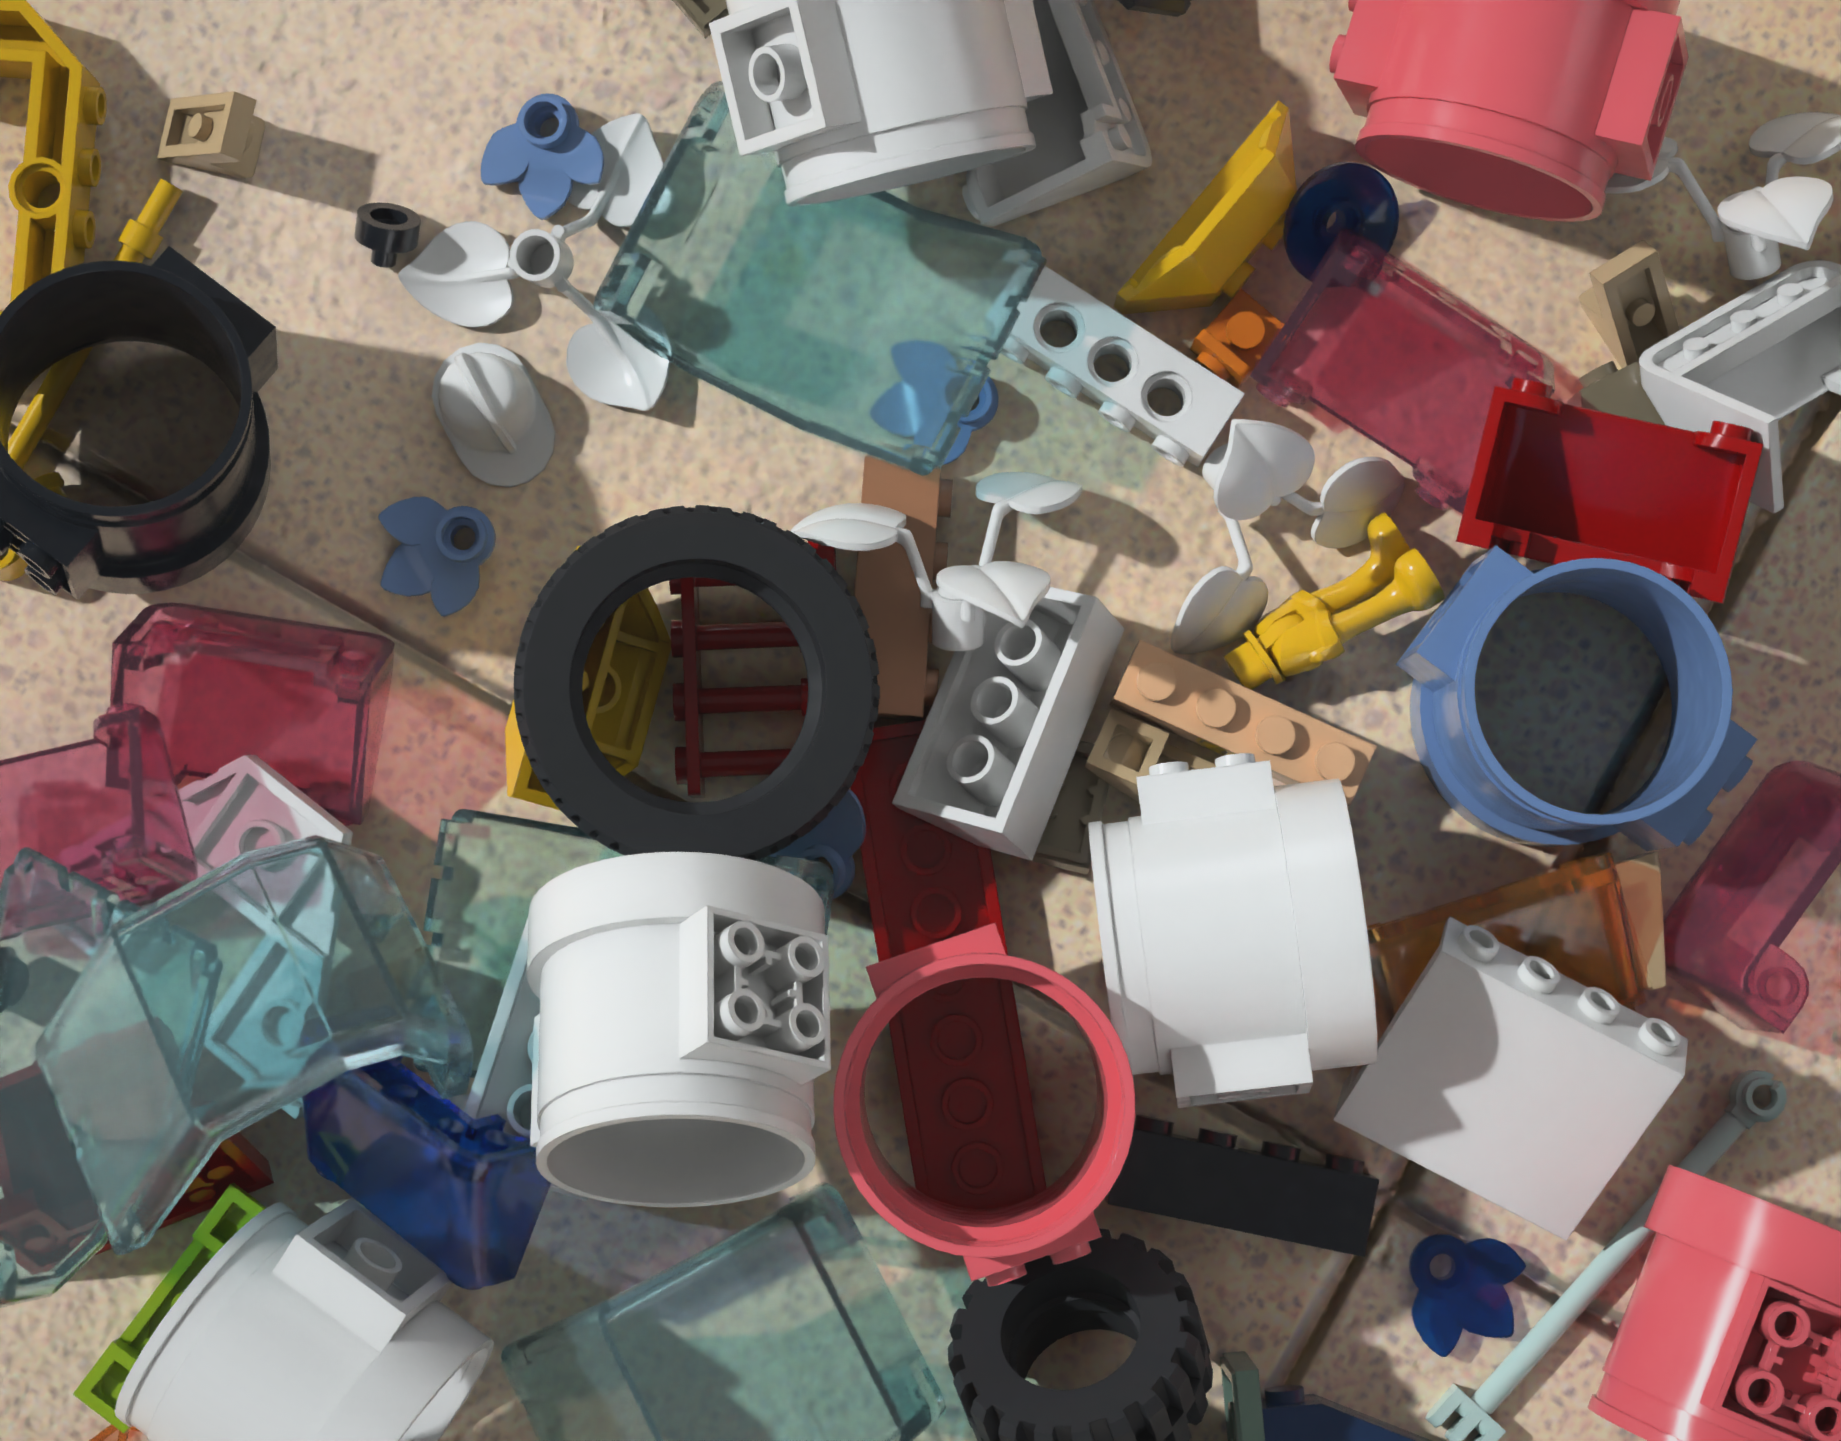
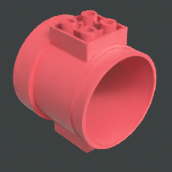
M1348 0L1349 11L1353 12L1347 34H1339L1334 42L1329 69L1331 73H1334L1333 78L1354 115L1367 117L1364 127L1359 131L1355 149L1360 157L1376 169L1423 191L1473 207L1530 219L1578 222L1592 220L1601 215L1606 201V186L1614 173L1651 181L1689 56L1682 18L1676 15L1681 0Z
M995 923L866 966L876 1000L858 1021L842 1053L835 1080L833 1115L836 1137L847 1170L870 1206L885 1221L911 1239L935 1250L963 1256L971 1281L985 1277L988 1287L1004 1284L1026 1275L1027 1271L1024 1263L1050 1255L1052 1263L1055 1265L1089 1254L1091 1248L1088 1241L1102 1237L1093 1211L1109 1193L1122 1170L1129 1152L1135 1122V1090L1128 1057L1117 1032L1100 1007L1082 989L1052 969L1033 961L1006 955ZM969 978H998L1018 982L1040 991L1057 1003L1068 1014L1082 1034L1092 1057L1097 1083V1102L1091 1131L1080 1154L1070 1168L1056 1182L1035 1196L1016 1204L990 1209H972L946 1204L925 1195L906 1182L891 1167L876 1144L870 1129L865 1105V1078L870 1055L877 1038L890 1019L906 1004L926 991L945 983Z
M1668 1165L1644 1225L1645 1228L1657 1233L1602 1368L1605 1373L1596 1394H1592L1587 1408L1609 1422L1647 1441H1841V1232L1722 1183L1679 1167Z

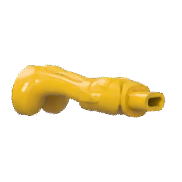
M1385 512L1376 516L1368 524L1367 536L1371 546V554L1362 567L1347 578L1312 593L1301 589L1292 594L1277 609L1255 626L1254 635L1250 630L1245 631L1243 636L1246 642L1223 656L1242 686L1253 690L1270 678L1276 684L1286 681L1288 676L1304 671H1312L1322 665L1324 661L1333 660L1344 653L1343 644L1351 638L1411 611L1428 610L1445 599L1444 591L1428 563L1415 548L1410 550L1403 535Z

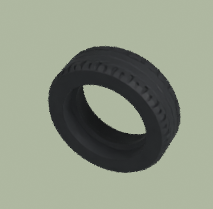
M696 505L695 508L674 506L649 511L645 515H635L608 527L597 537L594 536L567 558V561L554 572L541 590L525 622L516 655L514 705L517 725L531 767L544 790L568 819L597 842L624 856L654 852H702L741 857L755 861L784 849L809 833L828 816V813L834 806L839 804L852 786L859 768L863 766L874 736V722L877 721L880 686L877 680L879 667L874 641L870 639L867 630L869 625L856 597L851 596L846 588L848 585L826 558L822 559L815 553L816 549L789 530L784 531L776 527V523L744 511L742 514L733 512L731 508ZM690 577L710 578L735 584L750 591L770 605L782 617L797 640L804 658L808 679V703L803 726L796 743L779 767L759 784L743 793L718 801L702 803L681 802L656 796L641 789L621 775L605 758L591 734L584 711L582 696L583 673L589 650L597 633L610 615L633 595L648 587L673 579Z

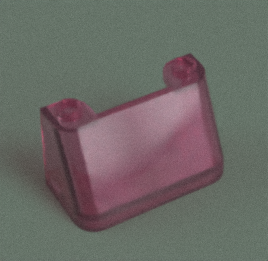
M1346 228L1341 229L1255 363L1250 377L1258 382L1256 385L1257 390L1276 405L1287 408L1291 402L1303 405L1309 399L1411 465L1413 477L1419 483L1415 490L1422 499L1440 510L1446 511L1451 506L1462 514L1494 386L1511 389L1513 379L1522 378L1553 386L1551 396L1555 392L1554 366L1539 350L1371 240Z
M172 602L150 605L143 609L112 643L107 786L129 789L132 794L139 797H160L165 795L168 789L180 784L186 775L207 778L218 772L219 768L244 755H257L346 827L352 824L361 825L370 808L393 672L395 643L383 635L230 610Z
M122 703L108 707L106 714L99 716L93 721L94 739L0 760V936L180 898L197 891V858L161 722L157 716L147 711L144 706Z
M1794 760L1775 766L1765 775L1663 916L1666 975L1740 1029L1784 1034L1803 1008L1809 995V980L1804 968L1779 947L1841 862L1840 772L1808 761Z

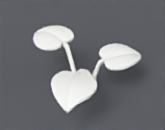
M1825 112L1795 113L1775 118L1760 126L1751 135L1749 148L1754 156L1770 158L1767 163L1765 186H1757L1752 188V190L1741 191L1728 196L1720 202L1717 209L1718 215L1684 160L1674 157L1678 151L1677 142L1667 137H1664L1651 181L1614 173L1612 178L1608 180L1605 193L1621 194L1641 191L1663 180L1669 172L1675 173L1685 185L1710 226L1713 242H1725L1730 274L1734 278L1741 280L1763 278L1773 274L1781 267L1782 262L1778 242L1806 251L1809 250L1816 230L1831 208L1834 200L1833 189L1830 183L1818 178L1802 176L1778 179L1779 171L1787 161L1802 165L1813 164L1841 150V115Z
M636 113L612 120L591 133L598 140L604 154V168L601 181L593 185L573 182L572 192L568 199V202L580 209L590 210L585 217L564 226L555 225L551 233L540 229L527 230L514 240L511 250L506 239L489 225L476 221L457 223L436 235L424 250L399 272L398 277L413 298L431 313L456 325L472 328L486 327L494 324L510 312L514 302V295L509 279H516L520 276L544 288L556 287L559 292L567 296L593 322L579 328L571 337L567 347L566 365L574 384L589 398L603 404L648 411L655 407L668 380L670 351L666 332L652 311L633 300L624 299L616 302L602 316L599 310L569 282L568 278L573 270L574 258L570 247L565 243L567 237L594 226L601 215L609 223L617 227H631L650 218L662 203L667 184L664 161L648 120L642 114Z
M1232 419L1228 443L1218 447L1208 456L1204 463L1202 474L1206 482L1214 490V502L1218 512L1226 521L1238 558V567L1236 571L1227 566L1214 568L1193 587L1181 607L1173 628L1171 649L1174 653L1192 654L1226 646L1243 637V633L1251 630L1262 616L1267 605L1268 587L1259 577L1250 576L1253 564L1238 520L1255 518L1266 511L1270 505H1279L1281 498H1283L1310 516H1317L1311 528V537L1318 545L1334 549L1345 548L1368 538V524L1376 516L1383 512L1389 517L1391 516L1403 493L1404 480L1406 478L1386 459L1380 457L1358 458L1343 465L1327 480L1321 491V502L1308 501L1295 491L1307 482L1313 470L1315 454L1310 443L1299 433L1275 423L1249 419Z
M1002 472L980 480L976 485V497L985 502L995 503L991 512L979 565H958L942 569L936 576L938 586L936 589L931 587L912 532L903 528L906 525V515L897 510L866 503L840 504L812 513L796 524L790 531L801 539L824 546L852 551L881 549L895 542L901 544L906 551L921 592V607L932 608V643L936 647L948 651H969L979 648L984 643V610L1023 628L1034 607L1050 589V575L1040 568L1011 561L992 562L1003 517L1012 509L1038 515L1065 508L1079 498L1082 493V484L1061 481L1030 472Z

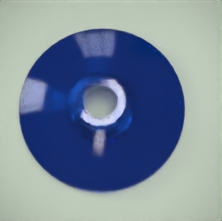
M1358 162L1334 163L1311 175L1293 196L1284 221V246L1289 261L1295 270L1307 280L1330 288L1352 285L1374 272L1388 255L1398 230L1399 207L1391 184L1376 169ZM1336 211L1335 222L1326 229L1330 216Z

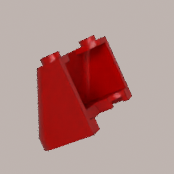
M1514 378L1511 389L1494 386L1456 542L1485 549H1491L1496 545L1507 554L1554 565L1587 558L1627 561L1649 568L1665 576L1692 597L1724 604L1763 450V444L1751 441L1753 429L1713 421L1710 433L1703 431L1693 432L1564 404L1559 400L1550 398L1553 386L1532 380Z

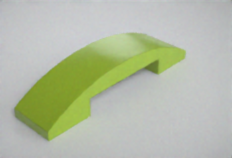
M231 1183L192 1234L194 1238L120 1338L111 1342L73 1395L122 1433L128 1432L131 1427H128L115 1416V1406L121 1388L141 1351L171 1307L204 1266L235 1233L267 1207L238 1185Z

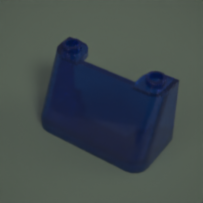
M387 1007L316 1020L309 1023L298 1049L306 1152L308 1160L315 1166L317 1173L323 1178L333 1181L443 1270L447 1274L448 1279L455 1285L464 1289L478 1290L483 1286H491L515 1279L551 1185L537 1169L536 1147L530 1146V1138L517 1137L503 1132L506 1120L498 1114L473 1119L404 1066L401 1061L407 1044L402 1040L408 1023Z

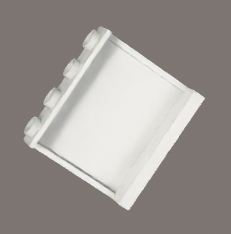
M1449 916L1444 925L1439 947L1378 1041L1377 1062L1375 1064L1363 1065L1361 1069L1354 1066L1343 1083L1333 1120L1546 1231L1567 1240L1684 1078L1688 1038L1680 1035L1670 1024L1663 1020L1647 1018L1619 1004L1608 992L1597 987H1586L1559 973L1546 960L1536 956H1526L1504 945L1486 929L1475 925L1467 926Z

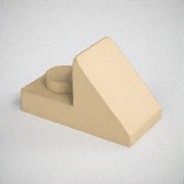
M236 91L171 98L157 159L233 177L252 178L255 173L266 127L265 121L262 118L253 115L256 100Z
M1639 241L1589 273L1593 287L1578 297L1581 307L1621 368L1636 361L1639 363V358L1646 349L1679 331L1658 252L1646 241Z

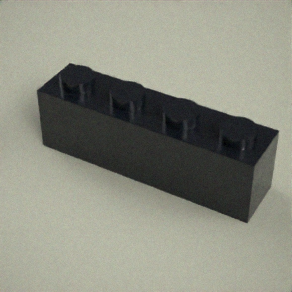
M1136 1115L1129 1152L1118 1178L1104 1198L1107 1204L1365 1257L1379 1179L1370 1174L1363 1173L1364 1161L1326 1154L1325 1163L1321 1165L1299 1160L1301 1148L1263 1141L1261 1152L1236 1147L1238 1135L1199 1128L1198 1138L1195 1139L1172 1134L1174 1122Z

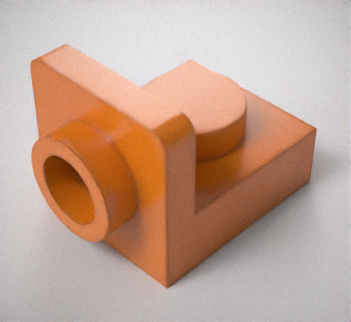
M1241 288L1206 329H1202L1195 337L1190 350L1198 356L1194 360L1196 363L1239 389L1285 337L1289 329Z

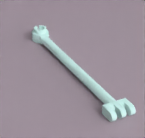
M1748 1070L1739 1074L1732 1082L1729 1091L1730 1104L1724 1109L1725 1113L1677 1167L1704 1177L1746 1129H1750L1756 1122H1768L1777 1118L1784 1110L1787 1101L1786 1089L1782 1081L1771 1080L1774 1074L1760 1070ZM1760 1085L1771 1086L1769 1088L1771 1092L1770 1103L1762 1109L1757 1108L1752 1100L1753 1091ZM1660 1186L1470 1398L1453 1383L1429 1410L1425 1419L1435 1428L1442 1425L1454 1411L1460 1415L1445 1433V1437L1449 1441H1463L1473 1429L1478 1431L1479 1434L1472 1441H1498L1506 1433L1490 1415L1654 1233V1231L1645 1228L1644 1225Z

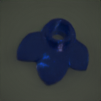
M1440 1233L1429 1235L1418 1242L1409 1259L1410 1276L1418 1288L1412 1305L1411 1316L1414 1327L1423 1342L1439 1356L1447 1357L1455 1348L1462 1329L1485 1337H1511L1514 1333L1513 1307L1503 1285L1513 1281L1526 1268V1264L1521 1257L1506 1243L1487 1237L1463 1243L1452 1235ZM1439 1254L1448 1255L1452 1263L1450 1272L1443 1277H1434L1430 1271L1431 1260Z

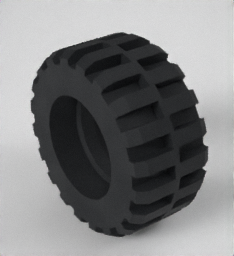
M1099 1228L1102 1237L1088 1241L1091 1252L1087 1255L1053 1265L1050 1255L1024 1263L1027 1271L1026 1275L992 1287H988L986 1278L983 1282L978 1279L974 1280L962 1297L966 1309L959 1308L953 1316L949 1330L953 1340L947 1350L948 1364L954 1378L953 1383L977 1441H1189L1192 1436L1188 1423L1195 1426L1202 1421L1208 1407L1206 1393L1212 1388L1213 1368L1209 1358L1210 1349L1192 1289L1184 1274L1175 1271L1173 1261L1158 1249L1151 1248L1147 1252L1144 1240L1125 1233H1121L1118 1239H1114L1111 1237L1109 1229ZM1085 1330H1110L1124 1334L1137 1341L1130 1356L1120 1368L1105 1379L1090 1386L1072 1390H1054L1037 1386L1025 1380L1029 1369L1037 1357L1051 1344L1070 1334Z

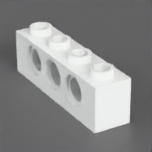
M1031 256L988 319L987 333L995 337L991 344L1000 353L1019 364H1023L1027 358L1048 371L1045 379L1057 390L1072 398H1077L1080 392L1101 405L1098 413L1102 418L1125 432H1130L1133 426L1154 439L1151 445L1154 451L1166 460L1181 467L1184 466L1186 461L1199 467L1245 394ZM1050 321H1063L1073 328L1076 338L1068 346L1053 347L1043 340L1040 333L1041 328ZM1102 355H1117L1127 364L1128 375L1116 382L1103 380L1097 375L1093 363ZM1158 388L1170 389L1178 395L1181 401V410L1172 416L1158 415L1150 408L1147 395Z

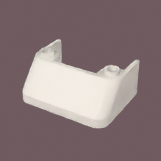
M1806 261L1787 268L1646 349L1639 358L1641 385L1666 426L1693 432L1703 431L1710 433L1712 422L1720 421L1753 429L1751 441L1763 444V450L1750 502L1774 514L1784 508L1778 420L1827 391L1841 395V265L1831 261Z

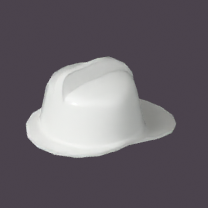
M475 343L459 348L446 358L434 377L432 399L436 414L462 463L473 476L489 485L513 487L531 481L545 469L553 454L555 430L550 413L526 367L513 352L498 344Z

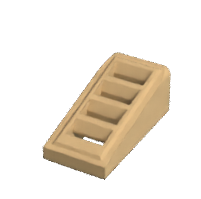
M1658 851L1643 853L1598 867L1599 871H1597L1634 987L1644 990H1655L1665 987L1666 966L1661 861Z

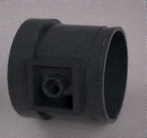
M170 246L151 266L128 261L83 263L52 273L20 293L0 315V555H3L8 548L11 549L28 564L24 571L38 585L53 595H57L61 589H64L77 600L81 598L88 588L120 594H144L168 590L200 578L225 561L251 532L261 513L269 487L271 470L269 429L266 413L258 391L278 369L276 326ZM137 341L164 345L180 350L206 364L224 382L233 395L240 411L232 436L217 460L188 486L176 493L152 502L115 507L78 502L61 496L32 479L8 454V438L12 417L21 396L29 385L56 362L80 350L96 345Z

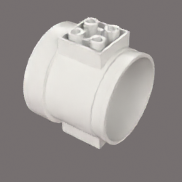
M726 0L729 15L709 23L740 156L775 152L777 165L779 168H782L787 190L784 191L787 206L791 207L838 201L918 184L997 163L1036 148L1034 134L1029 131L1025 110L1028 108L1027 102L1053 93L1032 0Z
M1251 753L1221 756L1215 759L1216 767L1189 770L1188 763L1182 761L1160 763L1149 767V775L1136 777L1141 816L1128 817V821L1103 824L1102 821L1088 823L1096 907L1111 1024L1117 1032L1127 1054L1133 1078L1136 1074L1160 1072V1075H1174L1178 1108L1305 1094L1310 1092L1313 1084L1312 1071L1375 1064L1377 1062L1376 1008L1364 902L1348 807L1341 781L1338 778L1273 786L1270 760L1255 762V756Z
M654 852L604 859L567 871L541 887L533 896L529 906L527 950L528 984L534 994L540 999V1014L534 1017L530 1133V1146L536 1147V1166L540 1174L555 1186L580 1196L617 1204L647 1207H697L741 1202L779 1192L804 1179L813 1170L815 1165V1142L811 1136V1130L815 1121L814 1079L831 1070L828 935H825V908L819 894L799 877L775 866L741 857L702 852Z
M352 1198L309 1226L297 1218L296 1212L287 1205L276 1203L258 1213L235 1233L204 1266L171 1307L130 1370L116 1402L115 1416L128 1427H136L144 1433L148 1441H439L480 1377L493 1350L494 1341L440 1302L457 1275Z

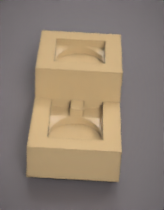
M1112 708L1107 715L1085 765L1088 770L1137 802H1139L1136 777L1149 775L1150 766L1175 761L1187 762L1189 770L1216 766L1207 760L1166 743L1169 733Z

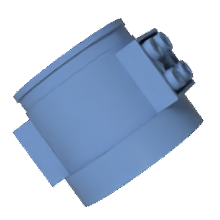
M1495 545L1470 564L1396 663L1398 667L1413 677L1410 695L1411 731L1415 749L1428 779L1447 804L1466 821L1482 831L1512 843L1537 847L1569 846L1600 840L1621 832L1645 851L1675 848L1682 841L1689 846L1696 841L1709 825L1713 813L1707 810V807L1721 788L1726 792H1730L1743 779L1753 763V760L1747 757L1746 754L1758 739L1730 719L1733 695L1731 670L1724 645L1712 621L1700 605L1676 583L1649 568L1631 562L1606 558H1587L1562 562L1544 569L1530 571ZM1537 593H1571L1598 600L1625 615L1645 634L1654 647L1667 676L1671 692L1672 719L1663 755L1643 786L1625 802L1604 814H1584L1569 811L1534 796L1513 780L1502 768L1485 740L1479 724L1475 701V675L1478 659L1490 629L1508 605L1517 598Z

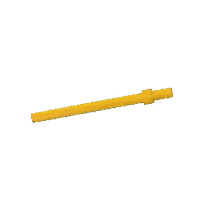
M160 178L137 220L129 219L117 241L122 246L113 261L142 263L144 258L150 260L153 258L164 239L159 235V232L183 193L182 190ZM93 347L73 353L52 365L8 441V454L22 470Z

